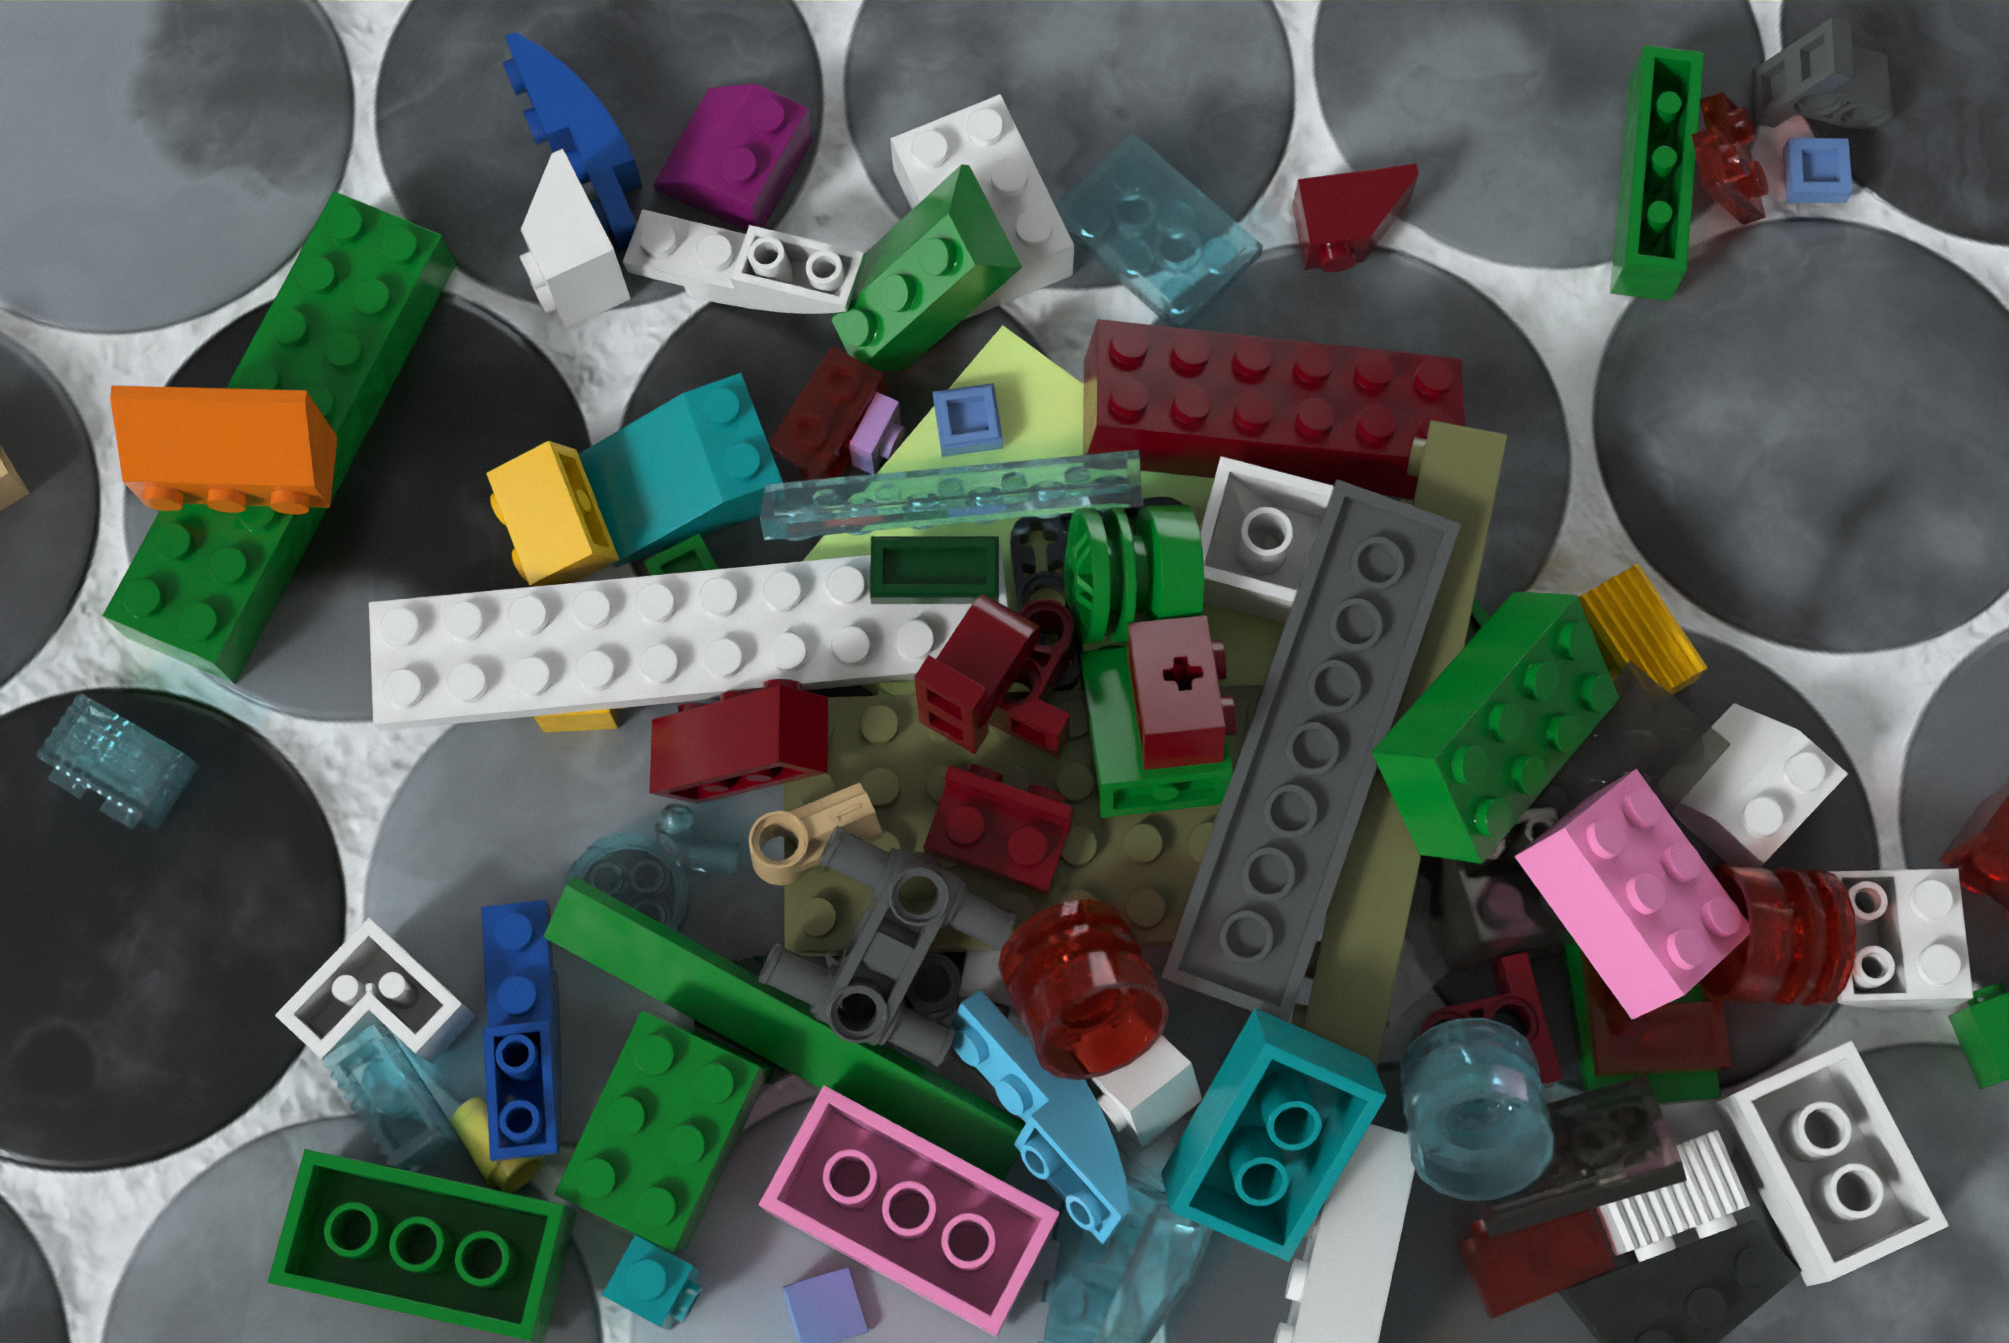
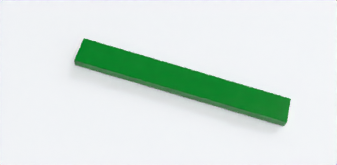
M574 877L566 885L543 935L544 938L822 1089L824 1085L1004 1182L1020 1153L1014 1146V1143L1026 1124L1023 1120L885 1045L877 1044L873 1046L867 1042L851 1043L842 1040L834 1034L829 1024L814 1017V1013L809 1011L810 1004L766 983L758 982L759 976L579 878Z

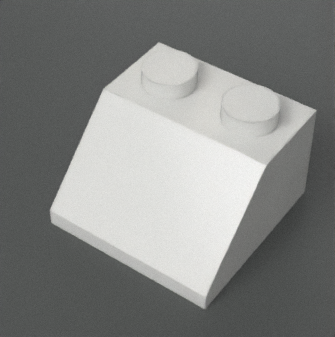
M561 149L552 153L521 227V232L529 252L519 257L544 313L547 314L556 310L565 329H568L631 298L614 248L564 150Z
M1734 703L1652 788V791L1657 795L1665 808L1745 879L1772 856L1848 773L1800 730Z

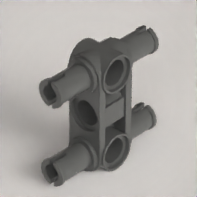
M836 826L822 851L818 862L819 865L831 868L870 887V895L872 897L836 965L832 963L829 968H826L782 947V944L776 942L762 967L758 982L766 983L810 1004L809 1011L814 1013V1017L829 1024L834 1034L844 1041L851 1043L867 1042L873 1046L877 1044L882 1046L888 1041L930 1061L932 1065L938 1067L952 1044L956 1030L950 1025L946 1026L905 1006V998L903 997L939 929L943 930L948 925L999 951L1007 941L1017 915L1011 910L1007 911L966 891V883L961 881V877L944 869L940 862L930 854L922 852L911 853L901 847L898 850L892 848L889 852H886ZM914 876L927 877L936 885L935 891L929 898L916 902L906 899L899 890L905 880ZM861 993L873 999L875 1006L864 1015L853 1016L844 1012L839 1004L848 995Z

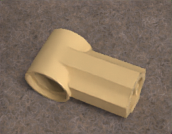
M859 782L790 812L774 811L758 818L750 829L748 839L753 869L758 876L769 884L780 886L795 882L803 876L807 869L819 865L818 862L822 851L836 826L843 828V831L868 843L881 839L883 834L876 812L861 783ZM780 836L793 840L798 846L791 857L780 861L772 860L762 852V848L767 841Z

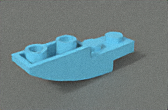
M979 990L961 1003L950 1025L956 1030L952 1041L954 1049L965 1063L976 1067L995 1088L1002 1105L1010 1113L1019 1115L1026 1123L1014 1146L1021 1152L1022 1160L1028 1170L1037 1178L1045 1180L1065 1202L1067 1211L1075 1223L1085 1230H1090L1103 1245L1112 1238L1131 1210L1126 1176L1116 1143L1104 1114L1085 1079L1065 1050L1043 1024L1026 1037H1023L990 999Z

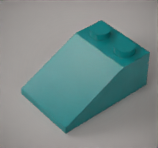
M741 373L684 392L578 454L619 557V560L613 563L615 568L667 550L698 533L703 537L788 506L781 476Z

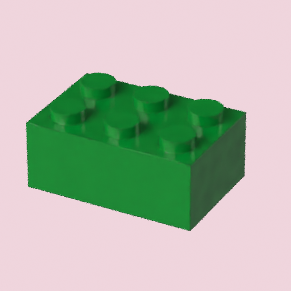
M641 1010L554 1195L671 1252L688 1248L772 1067L657 1012Z

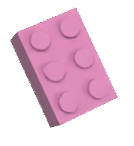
M1637 769L1585 798L1514 856L1632 1020L1684 996L1754 931Z

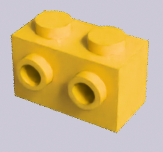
M547 441L486 473L494 492L490 496L492 508L497 518L507 526L515 547L512 550L513 563L520 576L530 586L575 583L619 560L576 449Z

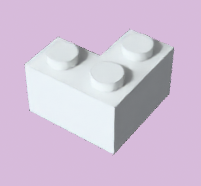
M370 918L347 939L275 1015L317 1056L340 1070L383 1024L413 1052L432 1064L477 1017L476 1014Z

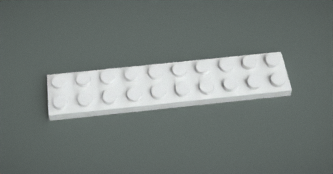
M999 543V603L1007 607L1001 543ZM871 555L369 602L373 725L379 731L719 699L720 694L724 692H754L763 689V683L772 679L799 681L802 683V690L914 680L915 674L928 655L935 659L938 657L972 604H871Z

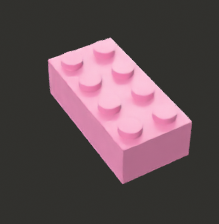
M824 1085L758 1204L765 1212L996 1338L1002 1330L1060 1215L1059 1211Z

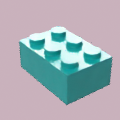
M1254 1008L1161 1171L1170 1212L1289 1262L1387 1097L1372 1060Z

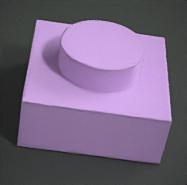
M876 392L849 443L853 466L875 475L883 458L889 460L900 447L906 428L901 425L898 401Z

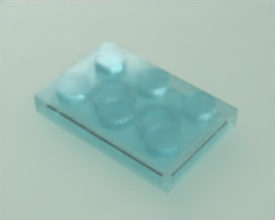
M1133 132L1055 205L1070 238L1170 327L1186 329L1262 254L1263 245Z

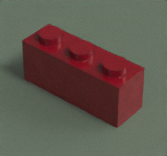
M772 679L765 681L761 690L754 692H724L720 694V701L711 704H681L678 706V713L653 719L649 794L700 804L827 773L828 697L803 691L802 683L796 680Z

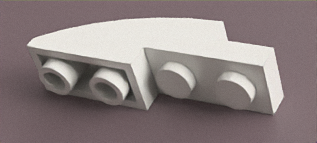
M642 209L623 259V264L628 273L684 286L689 297L774 312L827 314L848 311L866 256L861 251L749 225L747 233L744 234Z

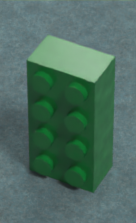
M1514 591L1371 751L1419 855L1482 864L1619 700L1614 682L1606 667L1578 596L1572 594Z
M304 1149L267 1283L532 1342L544 1343L577 1212L562 1204Z

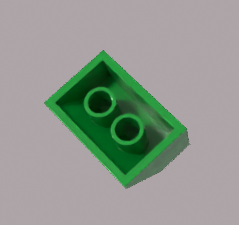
M961 164L865 253L866 259L848 311L833 313L831 321L856 371H905L1022 268L969 165Z

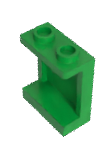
M1107 645L1094 651L1080 652V685L1085 695L1097 772V798L1100 817L1106 818L1221 804L1233 774L1227 736H1225L1223 762L1144 770L1128 665V647Z

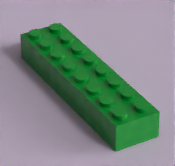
M335 191L330 196L226 387L230 389L306 390L337 435L331 501L456 266L441 234ZM183 504V508L178 511L160 510L102 616L126 638L236 684L328 508L310 507L308 513L299 515L280 513L271 509L270 506L246 505V510L239 513L216 511L209 508L206 504Z

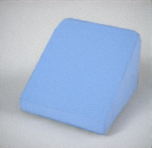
M849 1268L783 1286L799 1343H838L868 1333Z

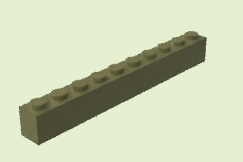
M1431 420L1427 439L1414 437L1407 475L1419 478L1414 501L1401 499V502L1459 522L1462 525L1391 729L1464 648L1507 434ZM1378 766L1326 912L1327 917L1322 941H1316L1304 978L1313 979L1308 1005L1295 1003L1291 1024L1371 1059L1376 1071L1421 858Z

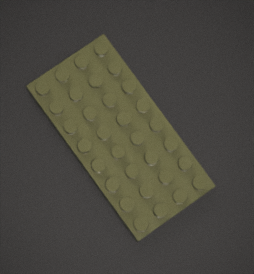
M1263 685L1219 686L1220 696L1232 695L1235 709L1236 734L1227 736L1232 768H1234ZM1084 690L1053 691L1047 702L1070 714L1069 737L1058 758L989 724V734L976 754H973L919 723L916 695L828 697L827 773L783 783L784 812H790L860 782L873 805L883 834L881 839L870 844L886 852H889L892 848L898 850L901 847L911 853H924L923 846L945 788L944 778L949 766L964 770L968 763L981 765L1000 773L1003 776V784L1027 791L1028 785H1040L1065 796L1064 804L1075 809L1074 819L1048 895L934 857L944 869L961 877V881L966 883V891L1007 911L1011 910L1016 913L1017 917L1013 929L1004 946L999 951L1171 946L1221 804L1101 818L1097 798V772ZM1031 691L1007 692L1004 698L1011 701L1022 700ZM784 837V860L791 857L798 848L796 843L787 837ZM821 865L807 869L801 878L791 884L784 885L785 948L803 957L842 955L872 897L870 895L871 888ZM914 876L905 880L899 891L908 900L915 902L923 901L932 895L936 885L927 877ZM947 925L945 929H939L927 953L996 950Z

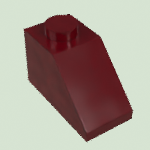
M1417 163L1298 179L1292 207L1304 270L1321 268L1325 272H1340L1353 267L1356 263L1363 262L1411 201L1419 175Z

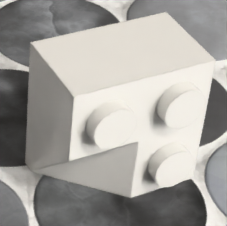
M1221 456L1200 530L1204 560L1203 603L1285 624L1333 486Z

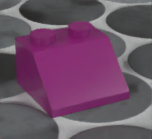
M757 84L709 88L653 183L654 189L742 230L748 231L749 225L764 228L813 142L808 107Z

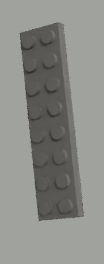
M1338 479L1334 483L1160 978L1250 1011L1257 1008L1289 1022L1378 766L1371 751L1391 729L1462 525L1461 523Z

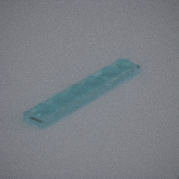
M1139 450L765 484L760 522L764 540L787 539L801 541L819 535L842 533L865 535L875 530L908 527L923 530L941 524L963 522L989 524L999 519L1030 516L1053 518L1063 513H1073L1074 510L1079 508H1096L1101 512H1105L1110 507H1121L1122 509L1143 506Z

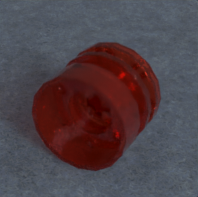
M1720 864L1711 868L1710 871L1749 923L1750 935L1697 983L1705 997L1717 1003L1760 1004L1771 1000L1785 1006L1799 1003L1803 1006L1820 1007L1833 1003L1846 988L1854 966L1857 942L1854 909L1848 891L1838 877L1822 869L1799 871L1794 868L1783 867L1776 871H1770L1760 866Z
M1092 899L1062 902L1036 913L1016 928L1002 947L998 963L1002 981L1011 997L1017 1014L1021 1016L1026 1035L1040 1066L1055 1077L1081 1080L1107 1075L1128 1066L1150 1050L1164 1032L1169 1016L1165 996L1149 964L1143 960L1140 946L1132 935L1124 914L1112 904Z

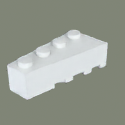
M1370 1124L1305 1234V1237H1308L1303 1260L1294 1259L1285 1292V1298L1293 1301L1287 1324L1279 1323L1274 1343H1378L1421 1138Z

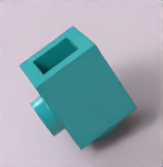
M635 1234L602 1296L661 1328L671 1330L676 1319L684 1323L695 1307L703 1289V1286L696 1283L702 1270Z

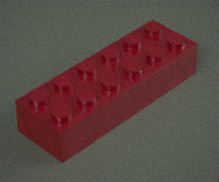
M1097 319L1084 359L1083 465L1215 478L1220 457L1222 456L1332 486L1338 479L1380 495L1414 498L1419 477L1407 475L1414 437L1427 439L1431 420L1466 427L1461 358Z

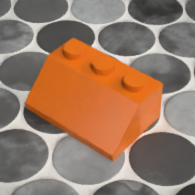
M111 386L110 401L122 480L145 506L161 511H178L183 508V504H206L213 510L226 513L243 512L246 510V505L270 506L271 509L277 512L293 515L308 513L310 507L330 508L337 435L306 390Z

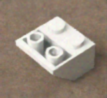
M1958 869L1828 871L1824 874L1838 1003L1882 1012L1949 1010L1973 999Z

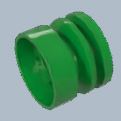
M1161 505L1140 508L1135 520L1133 535L1127 515L1121 507L1106 509L1103 518H1101L1096 508H1079L1074 510L1069 524L1067 548L1064 557V587L1070 614L1073 617L1074 633L1080 644L1100 643L1105 633H1107L1111 642L1127 641L1128 623L1134 622L1135 613L1138 622L1202 616L1204 600L1203 550L1195 514L1188 505Z

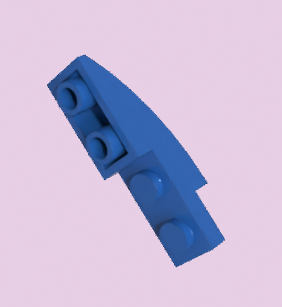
M517 32L506 35L505 38L512 58L502 63L515 95L527 92L533 106L524 110L523 113L536 145L547 141L552 153L561 149L564 150L581 185L590 182L596 199L591 200L590 203L605 233H612L619 252L627 250L636 224L623 193L643 185L635 159L620 129L590 88L562 61L540 45Z
M546 900L481 907L488 1026L483 1028L490 1160L493 1162L559 1154L562 1091L558 974L553 966L552 942L543 937L551 920L550 906Z

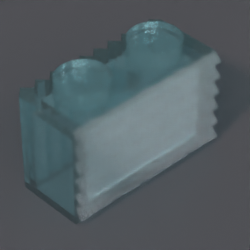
M82 693L75 696L74 703L67 707V712L60 718L59 725L53 728L51 736L45 739L44 746L37 752V758L53 768V771L47 778L49 781L79 799L82 798L87 789L105 799L99 810L133 830L139 820L157 830L199 768V765L186 754Z
M377 1023L369 1026L325 1056L323 1067L331 1071L330 1077L338 1081L337 1088L345 1092L344 1099L352 1103L351 1110L359 1114L358 1121L366 1124L365 1132L373 1135L372 1143L381 1147L379 1154L388 1157L386 1165L415 1173L460 1140L456 1130L393 1034Z

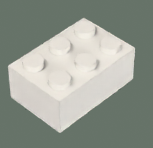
M1001 94L890 138L893 171L911 209L915 208L961 164L969 165L1022 265V268L966 316L964 320L1073 275L1074 244Z
M1852 1040L1714 1103L1806 1286L1830 1282L1949 1226Z

